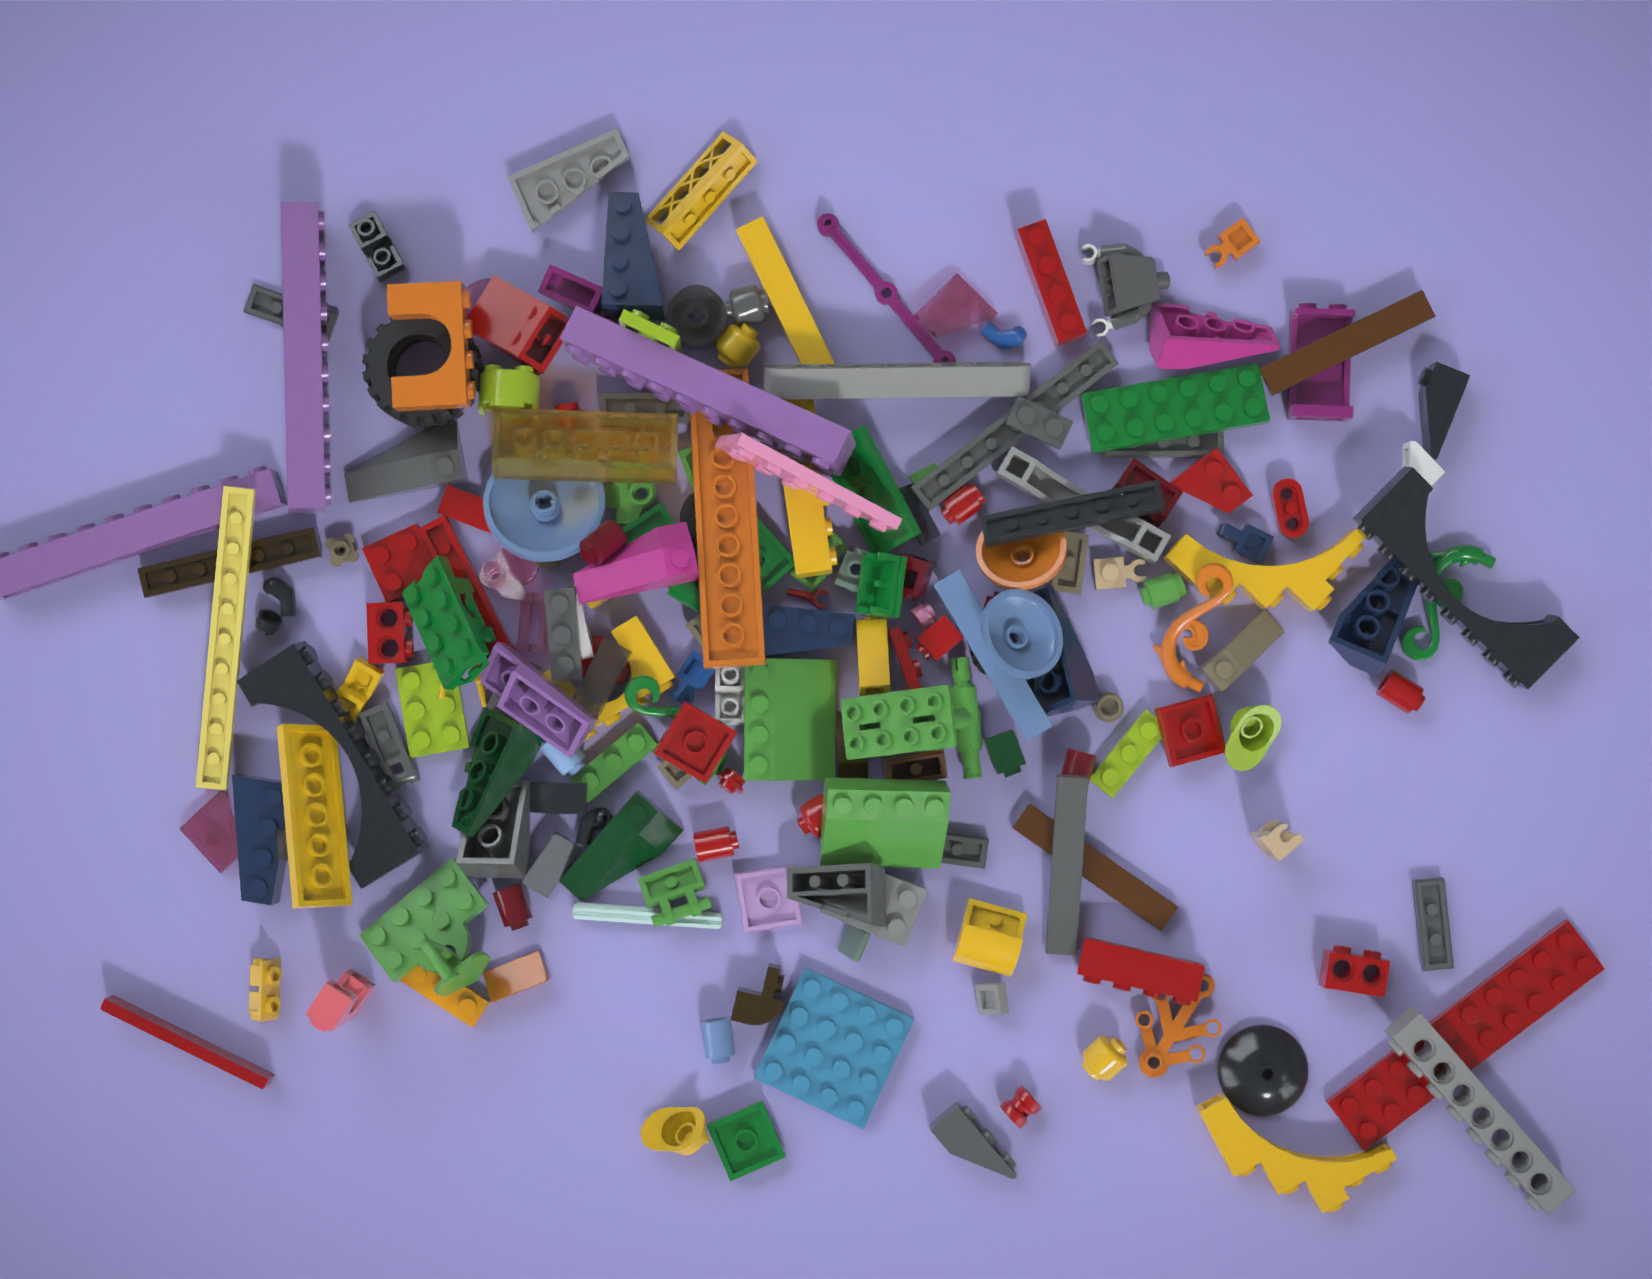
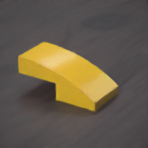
M360 656L354 661L343 685L336 692L338 696L347 702L349 714L354 722L358 721L359 713L363 712L386 672L374 664H368V661Z

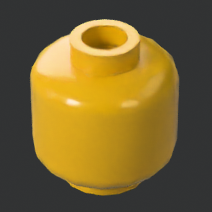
M745 323L741 327L734 324L728 326L716 344L719 352L717 357L733 369L747 367L761 348L760 342L756 339L758 332Z
M1101 1035L1083 1051L1084 1061L1082 1066L1093 1079L1109 1081L1127 1065V1057L1125 1055L1127 1048L1119 1038L1114 1037L1111 1039L1108 1036Z

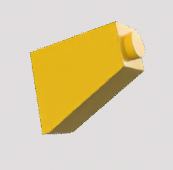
M866 617L863 620H856L859 697L889 693L890 671L887 619Z

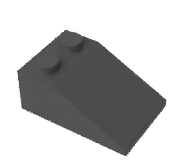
M518 780L473 837L463 832L461 833L456 864L467 877H526L530 853V782L528 780Z

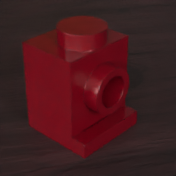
M900 553L899 556L907 557L902 598L915 601L916 597H925L933 568L936 567L937 562L908 553ZM913 573L918 574L915 583L911 580Z

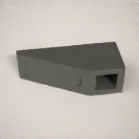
M956 1101L929 1124L931 1132L950 1154L1011 1179L1017 1177L1013 1169L1017 1164L1006 1151L1001 1154L996 1149L994 1144L997 1143V1140L987 1128H984L982 1131L974 1123L978 1118L967 1105L961 1107Z

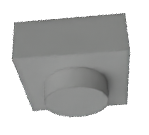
M1005 982L974 985L979 1015H1002L1009 1013Z

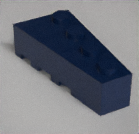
M608 192L602 308L604 318L619 319L624 309L631 313L633 309H636L650 317L649 320H665L639 193Z
M763 604L766 656L851 646L855 615Z
M245 774L232 775L241 901L265 905L277 904L280 902L288 856L281 780Z

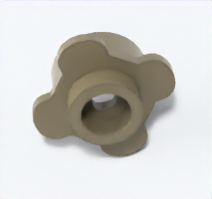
M346 533L341 538H328L326 540L325 547L329 549L331 556L329 562L332 566L339 567L341 563L349 561L354 563L358 560L359 554L354 545L355 538L353 535ZM341 547L345 549L343 553L339 551Z

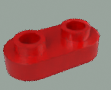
M1291 478L1282 479L1273 485L1271 500L1278 531L1284 537L1294 539L1306 533L1309 527V518L1301 485ZM1282 489L1289 490L1290 498L1288 500L1281 497ZM1289 518H1293L1296 521L1295 529H1290L1287 526Z

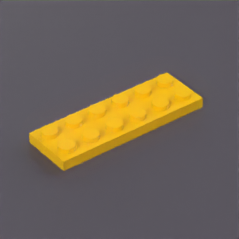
M320 725L277 726L292 909L347 907L353 905L338 742Z

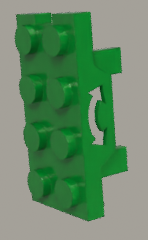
M436 556L425 568L423 578L420 581L413 580L402 592V595L443 688L454 690L457 686L472 682L490 664L486 657L490 652L485 642L493 643L496 637L491 627L483 626L485 623L472 597L474 589L470 580L455 577L447 558ZM461 594H464L465 597H466V599H465V605H466L468 611L465 609L464 605L462 604ZM470 613H474L475 618L469 616ZM469 668H471L468 672L469 676L466 679H463L464 673Z

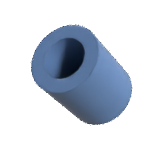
M730 1017L701 1021L705 1058L712 1059V1064L730 1062V1056L735 1055Z

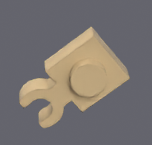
M1124 557L1092 560L1095 590L1126 587L1127 578L1137 583L1147 580V576L1139 577L1134 573L1135 566L1144 565L1145 560L1137 559L1125 566Z

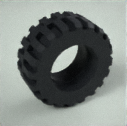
M389 317L391 322L385 326L381 323L375 329L379 332L374 339L369 338L366 344L369 347L368 354H363L362 363L366 365V371L362 372L363 379L368 384L369 388L367 391L371 398L377 402V406L397 421L412 427L432 428L433 425L444 426L449 424L450 419L454 417L458 419L464 415L462 411L465 408L397 411L392 407L391 377H396L397 363L403 352L413 344L430 341L440 345L449 356L451 352V337L446 326L433 319L393 320ZM468 338V349L473 350L474 369H469L470 381L475 382L476 391L479 392V375L483 372V365L480 363L481 354L479 348L474 343V339ZM475 399L471 400V406L475 402Z

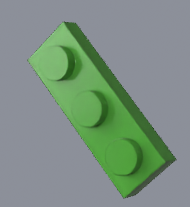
M638 722L569 780L571 783H588L587 802L589 803L655 749L658 743L645 727Z

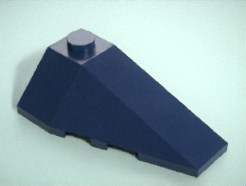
M1394 560L1388 562L1350 605L1340 613L1328 641L1350 666L1376 677L1380 675L1388 662L1418 586L1415 581L1410 583L1398 572L1401 567Z
M1047 585L1033 592L1043 598L1054 610L1063 633L1062 652L1056 665L1049 672L1037 678L1026 680L1047 717L1079 710L1100 701L1092 668L1053 586Z

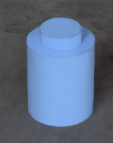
M548 742L539 749L563 777L568 773L573 777L585 766L582 760L586 756L580 749L576 751L572 758Z

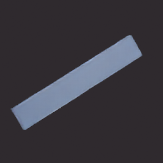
M960 569L933 584L1025 741L1027 742L1053 726L1027 681L1011 676L1001 670L986 652L980 630L984 609Z

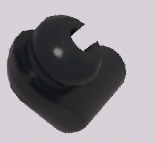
M278 577L266 579L263 583V591L280 601L281 617L296 616L295 591L293 587Z
M597 807L584 814L580 819L575 843L589 846L593 831L604 825L606 826L612 819L611 813L604 807Z

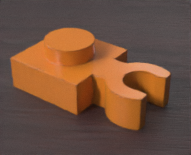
M1241 218L1217 237L1222 244L1210 246L1204 252V256L1207 257L1213 252L1218 253L1220 261L1213 268L1219 269L1226 263L1228 255H1231L1234 261H1236L1258 245L1261 240L1245 219Z

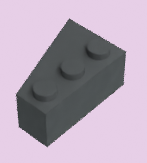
M863 863L787 868L788 899L849 917L869 925L886 927L884 865Z

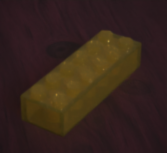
M495 408L492 449L494 479L676 484L678 414Z

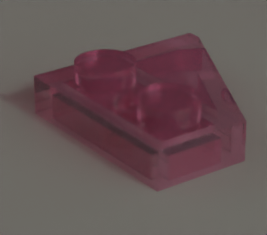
M956 273L914 317L936 338L949 334L953 330H961L971 327L972 324L993 320L998 313Z
M220 790L179 828L219 873L224 872L238 859L235 815H232L228 801L229 795L226 790Z

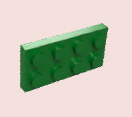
M864 425L851 432L856 446L841 476L832 473L831 477L838 485L902 518L897 530L886 529L885 532H881L869 526L870 521L862 517H853L871 553H888L922 532L869 431Z

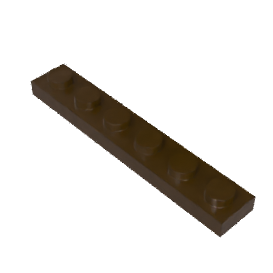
M316 527L252 541L249 574L323 557ZM217 550L137 568L144 598L214 583Z

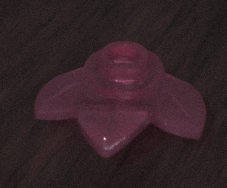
M501 548L494 560L488 561L482 566L479 577L486 588L497 590L498 594L506 600L516 601L526 597L524 585L529 584L537 577L540 568L535 563L520 559V557L510 553L505 548ZM500 573L497 578L491 579L493 574Z

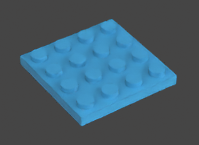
M805 967L754 1078L864 1129L914 1022V1017Z

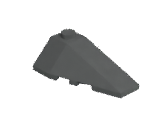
M458 423L426 428L345 472L344 476L349 503L468 482Z

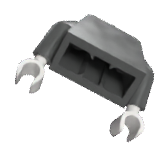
M1126 243L1102 245L1100 249H1096L1092 244H1085L1081 248L1083 252L1092 251L1094 253L1091 258H1083L1081 260L1085 265H1093L1097 261L1105 317L1111 316V319L1107 321L1101 318L1093 321L1092 325L1102 322L1106 326L1103 333L1095 335L1097 337L1105 336L1109 329L1114 328L1118 330L1139 322L1151 311V303L1160 300V290L1168 289L1170 286L1168 272H1157L1155 260L1152 257H1144L1142 252Z

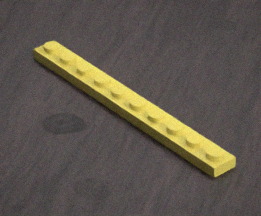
M223 486L195 786L199 788L227 790L229 787L238 683L236 681L239 679L257 489Z

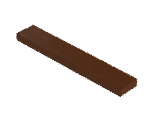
M1420 290L1258 370L1271 396L1436 316L1424 291Z
M1028 803L1012 828L1052 855L1054 820ZM1084 841L1082 877L1162 932L1178 909V906Z

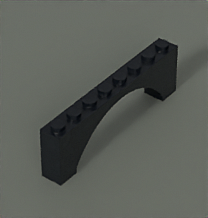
M1404 466L1352 518L1359 525L1356 528L1357 531L1367 540L1373 539L1380 546L1377 551L1389 562L1394 560L1401 567L1398 572L1410 583L1415 581L1421 588L1419 591L1420 595L1430 604L1435 602L1442 609L1440 615L1451 625L1456 623L1463 630L1460 635L1470 645L1475 646L1477 644L1484 651L1481 654L1483 659L1493 667L1497 665L1504 672L1502 678L1513 688L1519 686L1528 690L1580 637L1559 616L1548 614L1542 620L1530 622L1494 621L1473 612L1459 602L1444 586L1438 576L1427 545L1425 528L1428 495L1434 488L1413 467Z
M306 641L294 643L236 682L251 707L260 704H271L301 713L327 730L347 754L359 783L362 805L361 828L352 859L349 860V870L362 889L429 849L427 836L411 817L412 812L409 805L401 800L397 794L394 780L389 775H385L379 765L381 763L379 755L367 744L362 727L354 722L349 714L347 702L336 693L332 677L322 669L317 661L318 655L315 649L307 644Z

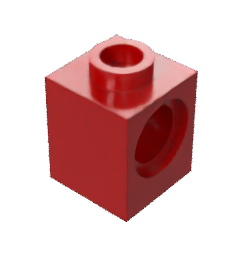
M943 615L916 638L919 642L916 649L927 661L932 658L936 662L964 637L949 619Z

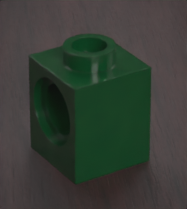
M1013 729L983 740L996 774L1003 773L1006 778L1022 771L1020 766L1026 764Z

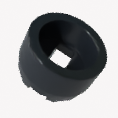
M262 609L257 615L255 627L258 632L263 631L266 632L265 635L267 636L272 635L279 629L282 618L273 610Z

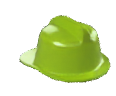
M1267 704L1244 707L1234 714L1230 724L1231 734L1225 745V757L1227 763L1233 769L1238 771L1250 770L1262 760L1281 729V716L1275 707Z

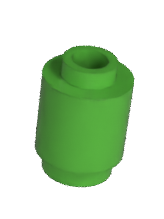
M1169 572L1143 581V588L1139 589V593L1144 606L1149 605L1153 610L1180 601V597L1186 595V588L1179 572L1175 574Z

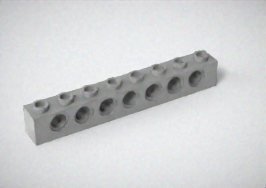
M1410 1006L1384 1030L1391 1038L1387 1042L1388 1045L1399 1056L1403 1053L1410 1060L1406 1064L1408 1068L1418 1078L1422 1076L1426 1078L1429 1082L1426 1088L1438 1101L1443 1098L1449 1106L1446 1108V1111L1456 1122L1459 1123L1462 1120L1468 1126L1465 1130L1466 1134L1477 1145L1481 1142L1488 1149L1484 1152L1487 1158L1496 1167L1501 1164L1507 1172L1504 1174V1177L1514 1188L1517 1189L1520 1186L1526 1192L1523 1198L1535 1211L1540 1208L1550 1215L1576 1192L1420 1012ZM1420 1040H1424L1423 1048L1418 1052H1414L1415 1044ZM1443 1062L1442 1071L1434 1074L1435 1066ZM1459 1085H1463L1462 1092L1458 1096H1453L1454 1089ZM1482 1107L1480 1116L1473 1118V1112L1477 1108ZM1501 1129L1500 1137L1492 1140L1493 1133ZM1520 1151L1519 1159L1512 1162V1156ZM1540 1173L1538 1181L1531 1184L1532 1177Z

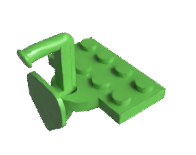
M450 858L359 934V936L392 982L397 983L416 966L420 965L424 970L441 976L442 979L435 985L434 991L437 995L444 997L475 983L481 977L491 959L487 953L482 951L469 956L472 939L467 926L471 920L490 904L472 880L456 864V859Z

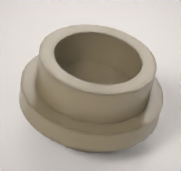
M1112 692L1100 694V701L1093 704L1096 717L1104 722H1114L1119 719L1124 710L1122 699Z

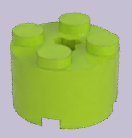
M494 364L485 366L484 372L479 375L478 412L481 415L486 416V411L493 412V418L502 420H525L528 413H533L534 417L539 415L540 377L533 374V367L516 366L515 370L503 369L502 366Z

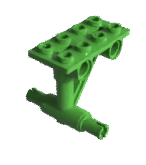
M969 657L950 659L953 686L939 685L841 699L846 758L848 760L875 758L956 747V750L961 752L963 779L983 777L979 750H982L983 747L980 724L982 716L978 706L977 688L975 684H971Z

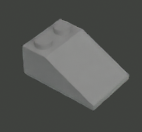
M885 872L886 927L869 925L821 909L820 912L877 937L906 947L927 889L924 886Z

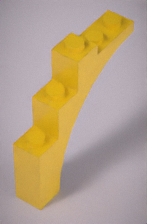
M1353 529L1334 546L1313 558L1294 564L1262 566L1249 565L1222 557L1206 549L1189 535L1185 534L1177 540L1162 558L1207 600L1221 592L1223 583L1219 578H1210L1207 581L1210 595L1204 596L1197 587L1196 577L1198 571L1203 566L1209 563H1218L1224 565L1231 572L1234 582L1232 591L1221 602L1225 606L1237 595L1238 592L1234 590L1236 587L1260 609H1265L1268 606L1274 608L1284 598L1285 595L1282 591L1285 590L1307 612H1311L1315 609L1321 611L1331 601L1332 598L1329 594L1334 588L1326 579L1328 578L1332 581L1343 570L1340 564L1348 556L1352 559L1362 550L1364 545L1361 542L1365 538L1357 529Z
M1222 1092L1195 1106L1228 1170L1234 1177L1237 1175L1240 1177L1246 1176L1255 1171V1165L1260 1164L1273 1190L1278 1195L1281 1193L1284 1195L1293 1193L1300 1188L1299 1184L1304 1182L1316 1207L1322 1213L1326 1211L1332 1213L1344 1206L1343 1202L1350 1199L1344 1189L1345 1187L1352 1188L1360 1185L1365 1181V1176L1373 1172H1384L1392 1166L1391 1162L1397 1160L1393 1149L1386 1143L1363 1152L1344 1156H1313L1293 1152L1271 1143L1252 1130L1239 1117Z

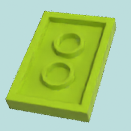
M625 309L623 310L619 318L620 326L683 354L680 336L676 334L677 330L674 327L662 322L658 326L648 321L650 317L639 310L633 309L632 313Z
M432 662L396 668L395 673L410 758L471 748L461 686H457L454 690L446 689L445 697L441 700L439 699L441 681Z

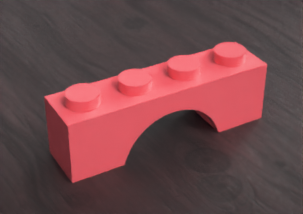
M349 969L338 982L332 979L325 983L305 1015L311 1018L310 1023L315 1028L323 1032L327 1030L332 1032L357 1015L376 985L354 970Z

